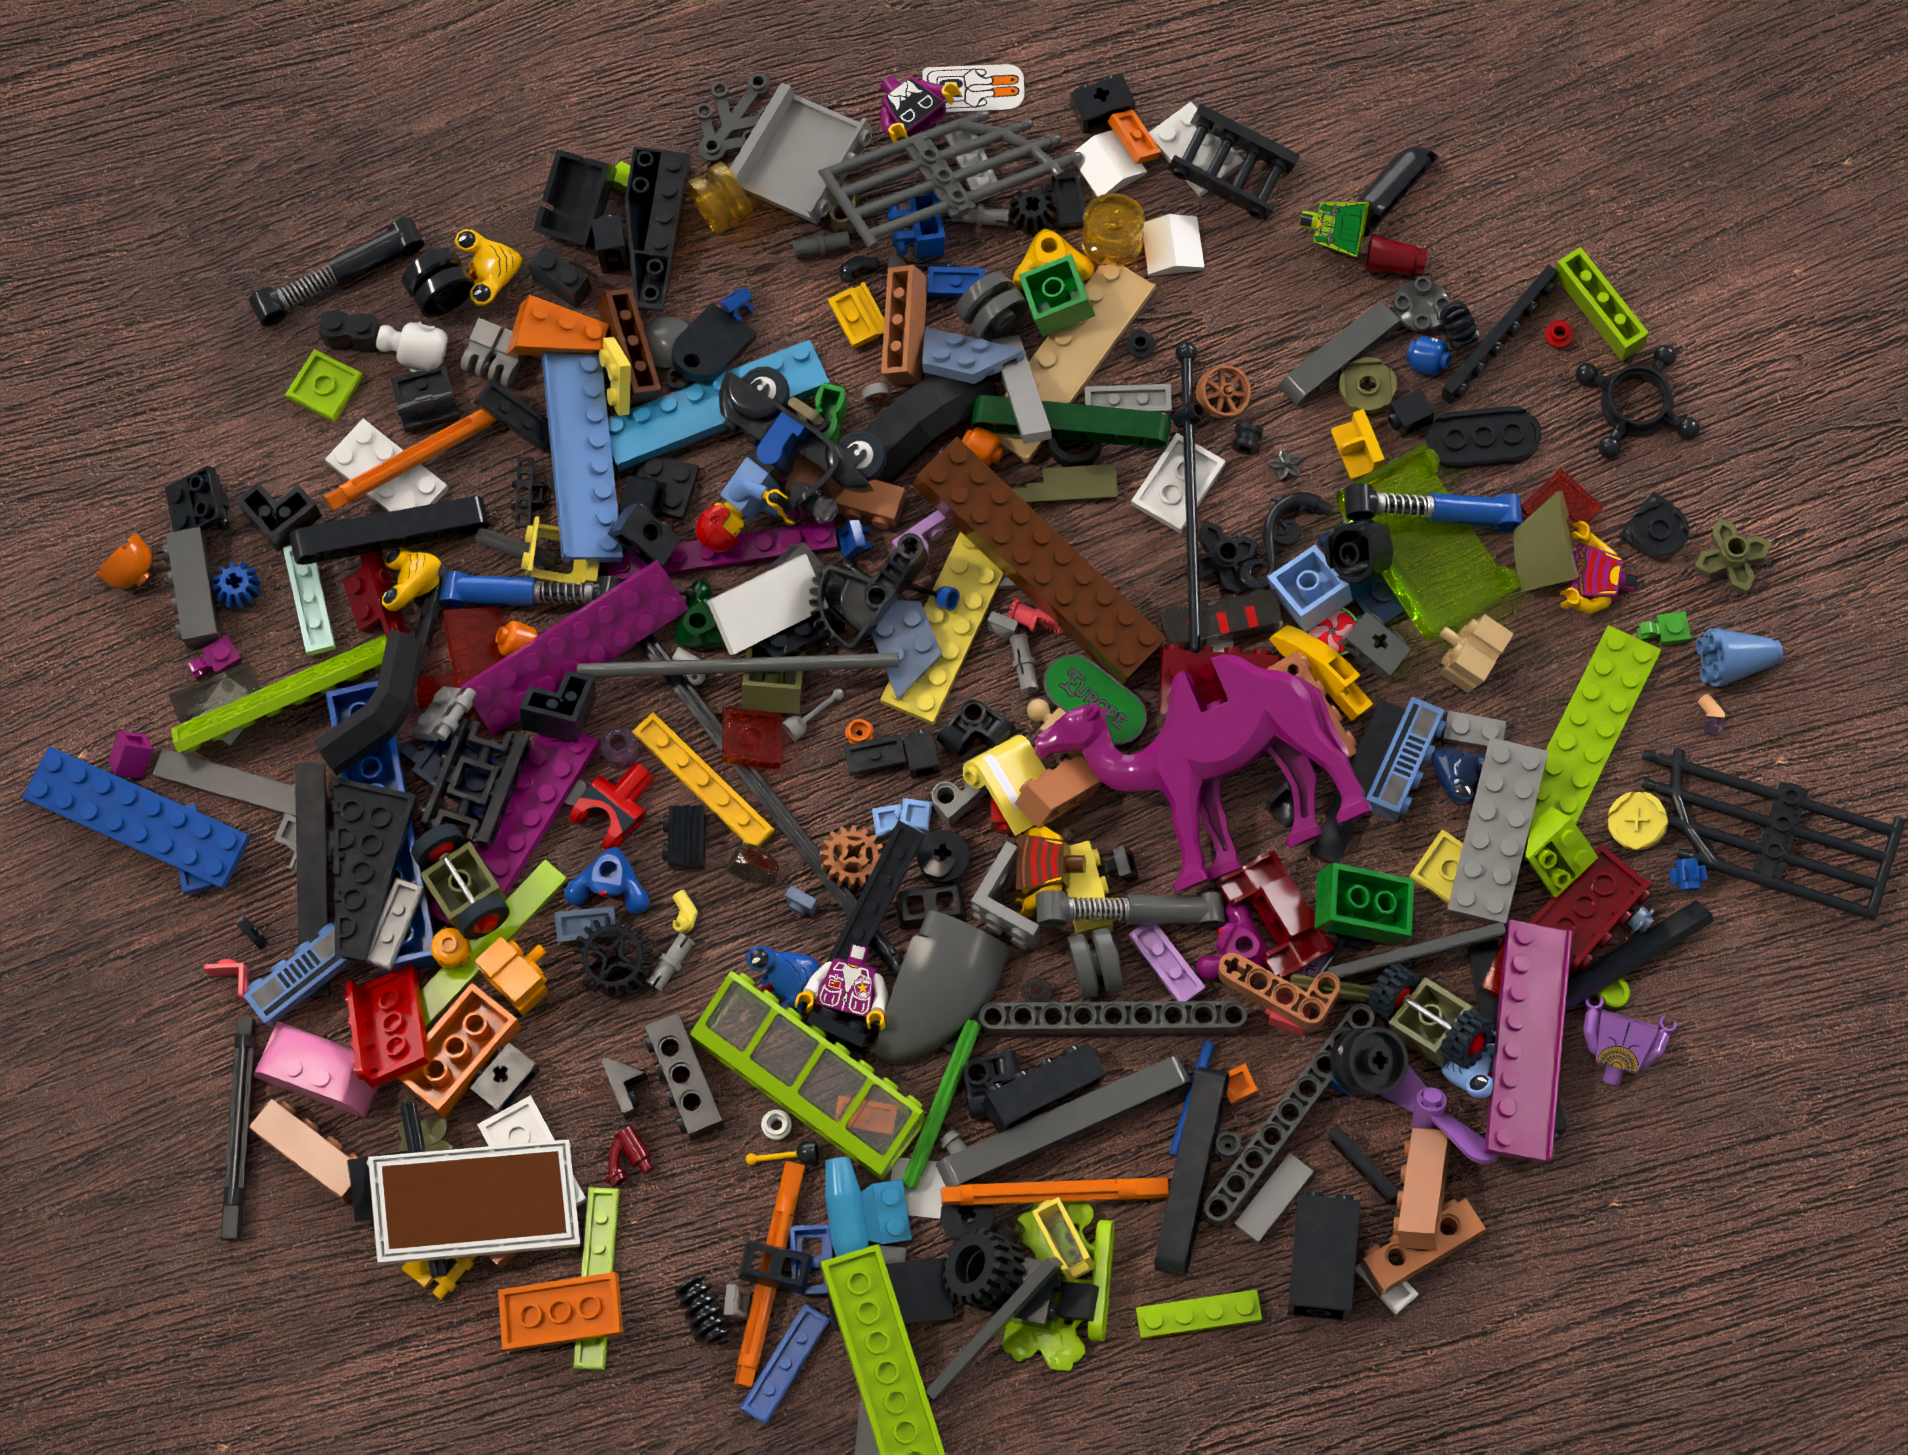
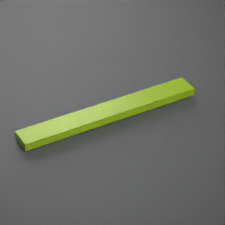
M546 859L505 901L510 911L505 922L490 934L478 938V940H469L472 951L468 963L456 970L441 968L420 990L425 1030L481 973L474 960L499 937L502 936L507 943L512 940L568 881Z

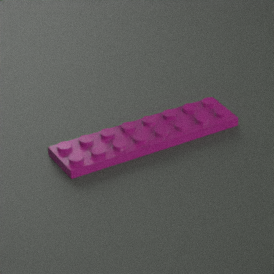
M656 560L461 685V689L464 692L469 687L477 693L472 700L473 707L492 735H495L520 718L519 708L529 686L558 692L567 670L577 673V664L606 663L689 610L659 561Z
M581 733L577 743L543 734H538L534 740L491 852L480 849L478 844L473 845L505 896L560 811L576 781L581 777L601 744L598 740L584 733ZM434 899L430 906L433 918L454 928L436 899Z

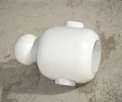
M420 321L418 323H407L403 327L402 332L396 331L389 325H383L378 332L376 348L382 352L396 351L398 362L405 367H409L411 372L423 369L433 370L443 363L448 337L442 329L424 325Z

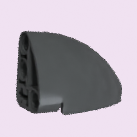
M929 910L918 935H914L911 939L884 1016L885 1029L879 1032L875 1047L876 1058L892 1064H903L942 1047V1045L959 1035L965 1022L968 1019L974 1021L980 1014L983 1006L988 1004L994 996L1001 982L1000 975L1011 951L1010 947L964 921L938 911Z

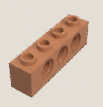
M1466 1198L1460 1202L1453 1199L1443 1205L1441 1224L1450 1225L1454 1230V1234L1448 1236L1439 1231L1437 1250L1421 1251L1413 1248H1400L1398 1235H1393L1389 1238V1244L1382 1248L1379 1244L1375 1245L1363 1254L1365 1258H1363L1360 1267L1379 1297L1482 1237L1486 1228ZM1391 1254L1400 1256L1403 1264L1400 1266L1392 1265L1388 1260V1256Z

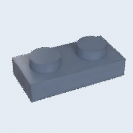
M614 906L555 912L557 942L577 940L578 936L587 939L589 935L585 933L584 928L588 926L593 932L597 930L593 923L596 919L600 922L601 927L606 926V916H610L611 925H616ZM617 931L602 933L597 938L617 936Z

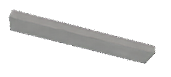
M1020 335L992 339L993 343L1023 349L1024 359L1021 362L1017 363L1014 360H1010L1003 364V370L1000 371L1023 443L1052 439L1051 428Z

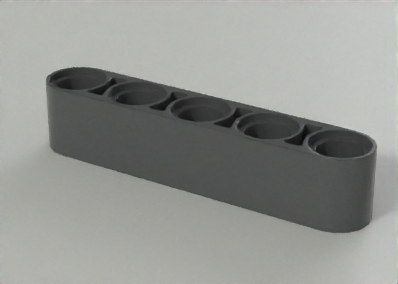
M1384 301L1378 302L1286 375L1278 387L1298 408L1304 406L1337 380L1342 372L1350 366L1351 362L1366 357L1391 337L1402 325V320Z

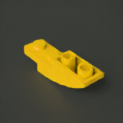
M1286 625L1269 638L1284 657L1298 651L1300 656L1302 654L1306 656L1312 667L1310 673L1313 678L1323 684L1329 696L1351 721L1373 705L1371 700L1355 683L1361 675L1339 653L1321 640L1289 625Z

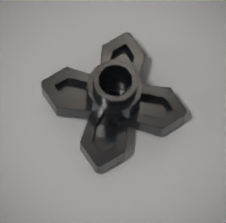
M1205 521L1198 534V541L1205 553L1199 554V581L1216 573L1221 590L1236 596L1243 587L1239 581V566L1237 564L1251 560L1258 543L1243 535L1235 540L1225 539L1221 526Z

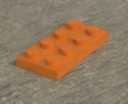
M616 1272L498 1290L502 1350L505 1352L623 1334L619 1274Z

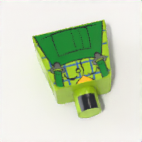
M1321 202L1318 213L1302 212L1300 227L1315 230V243L1351 256H1360L1369 202Z

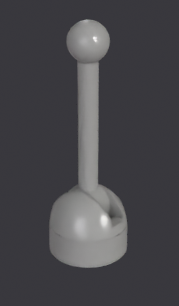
M835 689L831 697L803 718L791 716L783 721L781 725L786 734L795 742L806 733V722L835 700H841L844 697L843 690Z

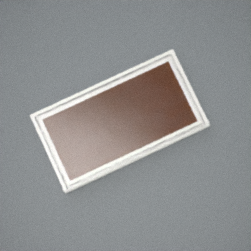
M569 1139L368 1157L367 1165L369 1166L377 1265L579 1247L580 1237L570 1152L571 1143Z

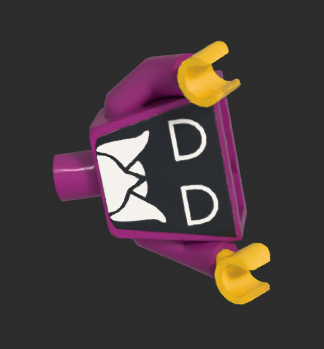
M889 76L880 86L886 92V95L882 98L883 108L880 111L882 131L892 139L893 143L897 142L899 137L902 140L924 132L947 115L946 102L944 100H947L952 105L955 102L953 96H961L962 92L955 82L938 85L924 80L919 81L915 77H909L900 84L893 76Z

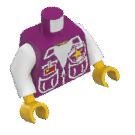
M851 944L848 960L835 958L832 962L823 964L811 976L803 992L796 996L795 1008L798 1007L800 1002H807L806 1013H810L813 1008L814 999H816L815 1004L866 1017L869 1030L871 1029L872 1022L880 1021V1031H883L885 1029L884 1015L889 995L883 977L878 974V968L865 965L869 948Z

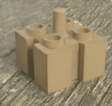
M1485 614L1477 621L1472 619L1467 626L1464 625L1458 634L1448 627H1444L1439 636L1452 644L1454 648H1450L1442 658L1440 663L1444 667L1439 674L1469 693L1475 689L1476 685L1479 686L1485 681L1494 667L1497 658L1504 651L1514 633Z

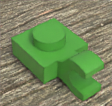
M1686 611L1659 614L1655 618L1656 623L1642 622L1639 623L1640 628L1636 629L1638 639L1649 640L1659 638L1660 646L1689 643L1691 640Z

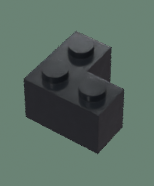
M259 482L236 499L243 514L277 552L290 543L289 534L292 531L310 527L322 517L315 502L299 484L276 502Z
M567 670L558 692L529 686L519 708L522 730L577 743L596 700L595 677Z

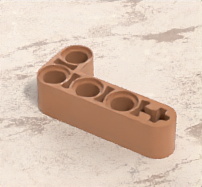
M1225 954L1219 962V979L1224 985L1307 1031H1315L1322 1026L1339 996L1340 981L1335 974L1330 972L1318 974L1307 992L1240 954ZM1233 965L1237 966V971H1233L1231 974L1227 973V968L1231 969ZM1248 972L1245 982H1242V976L1245 977V973ZM1255 979H1261L1267 986L1262 990H1256L1251 987L1250 983ZM1323 983H1327L1334 988V991L1330 994H1323L1319 991L1318 987ZM1281 994H1288L1292 997L1293 1001L1288 1005H1283L1276 998ZM1312 1008L1319 1013V1016L1314 1020H1310L1303 1015V1012L1306 1009Z

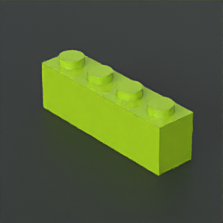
M1579 247L1557 261L1556 270L1558 271L1556 279L1618 358L1624 361L1643 349L1649 332L1585 251Z

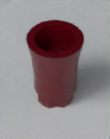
M1372 233L1367 251L1365 273L1382 272L1407 276L1412 274L1423 276L1427 249L1417 248V245L1390 240Z

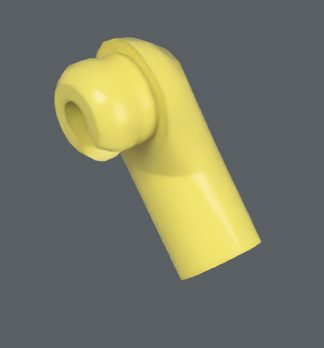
M680 890L672 897L680 909L677 919L673 920V928L676 932L686 934L692 930L698 911L686 891Z

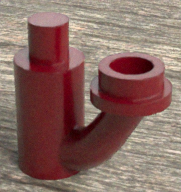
M628 1126L619 1131L611 1144L608 1157L609 1175L605 1178V1181L612 1188L619 1186L627 1180L626 1170L624 1168L619 1169L622 1151H624L632 1166L639 1167L643 1175L648 1174L654 1169L649 1161L651 1154L633 1126Z

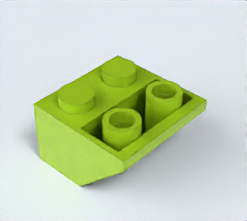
M1552 806L1530 826L1525 857L1552 896L1557 898L1599 857L1573 819Z

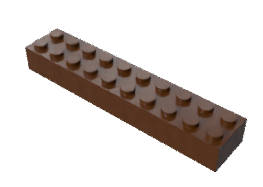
M958 437L916 476L913 486L1044 613L1055 620L1058 626L1100 667L1124 685L1166 641L1167 638Z

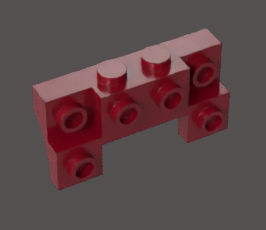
M1274 850L1258 856L1245 866L1220 877L1216 882L1231 907L1248 900L1254 905L1278 947L1265 952L1262 956L1269 971L1286 979L1293 974L1300 973L1304 967L1328 958L1335 950L1324 931L1314 929L1315 913L1308 907L1299 887L1294 884Z

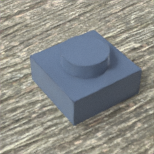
M790 886L785 894L787 904H789L788 908L800 916H804L806 913L813 917L819 908L817 899L793 886Z

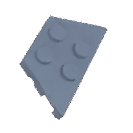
M926 328L924 332L922 361L924 373L975 384L985 379L988 375L1002 371L1004 363L1010 360L1019 363L1024 359L1023 349L931 328Z
M870 598L872 604L878 605L884 601V599ZM896 600L871 633L878 654L899 653V668H884L897 701L902 700L906 691L915 682L918 683L925 675L926 670L934 666L942 657V652L922 603L919 601Z

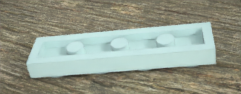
M283 547L307 655L311 656L336 649L317 563L298 565L295 562L292 547Z

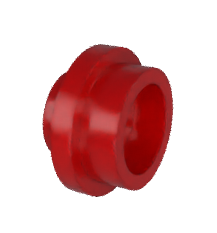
M1553 321L1546 327L1545 340L1553 348H1565L1573 340L1574 332L1567 322ZM1560 330L1564 332V335L1559 337L1554 332Z

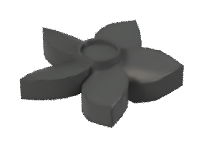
M1280 449L1278 454L1279 460H1273L1267 466L1272 469H1279L1277 474L1279 482L1284 480L1287 475L1298 478L1300 477V471L1296 465L1299 463L1301 456L1294 454L1288 458L1287 453Z

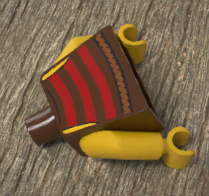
M1046 826L1029 828L1024 831V835H1018L1016 890L1026 898H1017L1015 904L1022 905V910L1018 914L1024 917H1031L1035 913L1036 894L1038 892L1067 889L1070 886V873L1086 872L1085 855H1071L1070 847L1063 841L1062 836Z

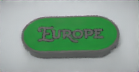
M1066 654L1056 658L1048 666L1044 674V689L1048 700L1057 709L1060 707L1067 713L1074 708L1091 703H1097L1099 707H1105L1107 709L1106 721L1116 747L1131 745L1143 735L1146 728L1147 712L1142 700L1092 660L1079 654Z

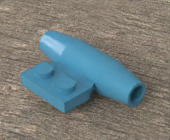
M850 1157L825 1160V1201L832 1246L836 1257L869 1247V1241L884 1245L912 1240L902 1179L874 1183L861 1191Z

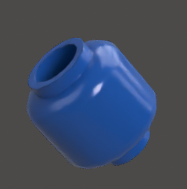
M1421 336L1417 341H1412L1407 352V362L1410 363L1413 371L1433 377L1439 375L1443 369L1447 370L1452 358L1451 353L1448 352V346L1443 340L1428 336Z

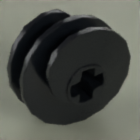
M940 829L927 834L916 855L921 872L930 882L938 886L951 885L958 882L966 874L970 865V852L967 843L959 834L951 830ZM941 853H947L946 861H940Z
M942 1205L940 1220L946 1235L955 1241L957 1238L961 1239L964 1232H971L973 1228H984L991 1231L995 1221V1212L993 1205ZM968 1210L972 1211L974 1219L969 1218L967 1222L963 1221L961 1213L967 1214Z

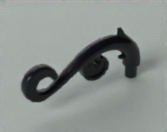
M1296 492L1285 496L1271 497L1270 500L1274 501L1275 504L1268 512L1263 525V542L1268 574L1264 579H1256L1252 576L1251 572L1256 567H1262L1263 561L1251 559L1244 562L1240 566L1238 573L1239 581L1243 587L1255 592L1268 589L1270 587L1268 576L1276 571L1275 544L1282 547H1290L1298 541L1301 529L1297 522L1284 520L1281 523V527L1285 531L1280 532L1277 530L1278 521L1286 512L1299 508L1298 511L1300 513L1310 510L1329 516L1333 505L1322 501L1321 496L1309 492Z

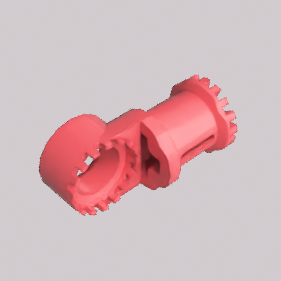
M1015 598L1010 607L1012 611L1009 610L1008 613L1010 614L1007 617L1029 628V632L1032 633L1035 632L1038 625L1045 627L1046 630L1049 627V631L1054 629L1053 632L1056 633L1057 631V634L1063 633L1057 622L1039 607L1034 609L1022 604L1019 599Z

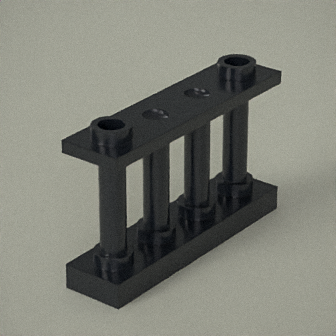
M1200 103L1190 121L1197 129L1183 157L1180 158L1174 155L1167 170L1171 171L1176 178L1188 180L1241 207L1253 218L1267 221L1275 206L1267 203L1281 173L1286 172L1290 174L1300 155ZM1210 133L1220 138L1222 142L1208 170L1205 171L1192 164L1206 134ZM1236 146L1245 151L1247 155L1233 183L1230 184L1217 177L1231 147ZM1261 159L1270 164L1272 168L1256 197L1242 190L1256 160Z

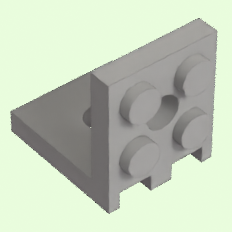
M1006 841L971 900V903L974 904L972 911L975 912L973 918L986 924L985 928L991 933L998 936L1003 933L1012 938L1011 942L1015 946L1026 950L1028 947L1035 951L1041 941L1040 925L996 902L1017 867V846Z

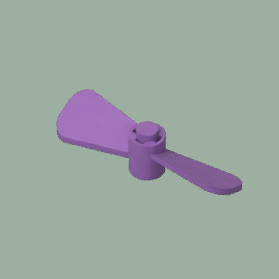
M1409 1064L1403 1082L1393 1091L1379 1094L1413 1113L1412 1125L1414 1128L1441 1130L1470 1160L1479 1164H1488L1498 1160L1499 1155L1484 1152L1485 1139L1445 1112L1447 1103L1445 1094L1439 1089L1427 1088Z

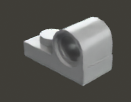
M940 782L932 790L933 808L950 827L989 793L986 785L976 789L965 783L964 790L961 791L952 782ZM944 794L954 797L952 802L947 804L941 803L938 799Z

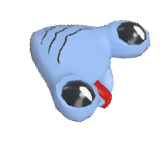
M1496 1029L1494 1030V1035L1490 1037L1492 1038L1491 1044L1486 1046L1488 1050L1486 1053L1483 1052L1481 1054L1482 1058L1479 1061L1476 1059L1474 1066L1463 1069L1449 1060L1442 1068V1073L1449 1082L1464 1089L1475 1098H1487L1492 1093V1057L1494 1056Z

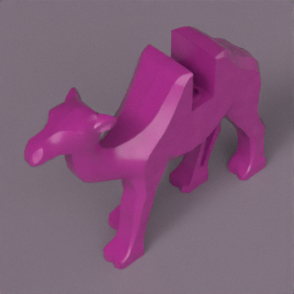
M1223 654L1213 657L1211 660L1228 701L1224 702L1223 699L1214 701L1206 706L1208 709L1206 710L1192 676L1185 670L1181 671L1174 677L1172 682L1170 701L1163 729L1155 740L1139 753L1125 755L1116 748L1106 721L1107 709L1099 707L1097 703H1091L1072 709L1052 726L1041 732L1035 741V754L1039 759H1047L1053 753L1082 751L1094 774L1110 788L1123 792L1162 791L1171 804L1173 827L1181 848L1183 867L1179 877L1172 885L1175 893H1181L1207 881L1219 880L1220 877L1243 867L1230 835L1228 819L1222 804V779L1247 768L1264 753H1269L1282 769L1292 788L1294 824L1292 831L1286 838L1289 848H1295L1323 836L1321 828L1316 822L1315 792L1317 776L1310 759L1329 773L1342 796L1341 807L1335 817L1338 824H1345L1373 812L1370 802L1365 798V791L1352 769L1349 753L1330 718L1321 691L1303 678L1277 670L1262 669L1239 656ZM1199 812L1203 827L1212 838L1216 851V857L1208 870L1205 868V859L1200 845Z

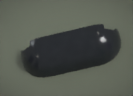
M1418 146L1402 150L1359 196L1356 202H1369L1364 231L1365 236L1369 237L1438 159L1436 153L1430 149Z

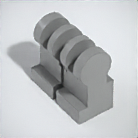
M478 318L469 338L470 343L462 356L460 367L461 370L470 372L476 364L475 375L483 377L489 368L488 380L491 378L495 382L502 373L501 385L509 388L513 385L518 370L528 355L506 356L512 330L505 328L503 331L501 326ZM492 356H496V358L493 360L492 364L490 365V361H491Z

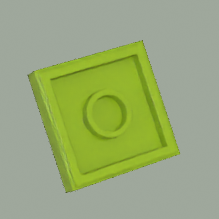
M314 349L285 396L288 400L335 423L364 376L361 372Z

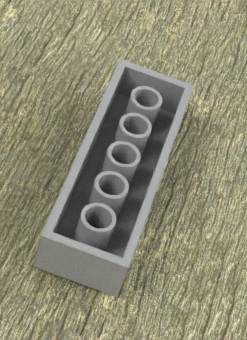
M1492 737L1489 738L1447 908L1448 915L1489 925L1503 922L1504 928L1506 927L1548 751Z

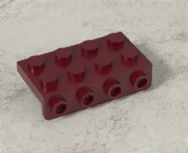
M1167 644L1166 649L1159 650L1161 667L1158 714H1167L1173 679L1183 670L1192 676L1203 705L1208 710L1206 706L1220 699H1223L1224 702L1228 701L1211 658L1223 654L1235 655L1259 668L1267 669L1279 662V655H1270L1269 649H1253V654L1242 653V648L1224 647V652H1213V646H1202L1199 653H1194L1191 650H1184V645Z
M1602 844L1594 850L1599 858L1557 898L1553 896L1529 922L1530 924L1565 931L1572 930L1569 971L1572 974L1579 967L1582 970L1586 969L1595 958L1592 955L1598 946L1603 949L1614 937L1611 933L1617 925L1623 927L1633 916L1630 910L1637 903L1642 906L1653 893L1649 890L1653 881L1649 878L1644 880Z

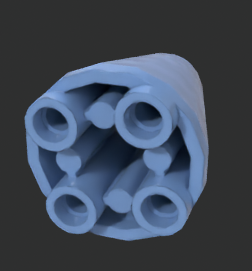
M1711 628L1704 633L1703 637H1698L1696 640V650L1701 655L1702 667L1700 669V678L1704 684L1709 683L1711 686H1724L1772 668L1775 664L1781 663L1783 658L1781 643L1772 638Z

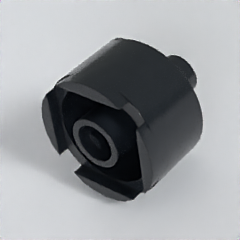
M1360 519L1338 526L1325 542L1324 554L1327 565L1330 569L1333 568L1339 575L1337 576L1339 579L1350 583L1359 582L1383 573L1392 565L1393 545L1389 528L1371 519Z

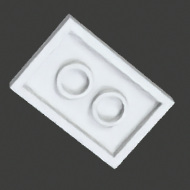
M1192 102L1149 132L1161 150V154L1169 163L1174 155L1180 158L1183 157L1197 129L1195 125L1190 123L1197 110ZM1210 133L1206 134L1192 164L1207 171L1222 142L1220 138ZM1232 147L1217 177L1223 180L1240 169L1244 161ZM1185 180L1199 197L1208 192V190Z
M1176 433L1131 500V505L1179 533L1182 532L1186 525L1183 436ZM1195 443L1198 507L1225 467L1226 461Z

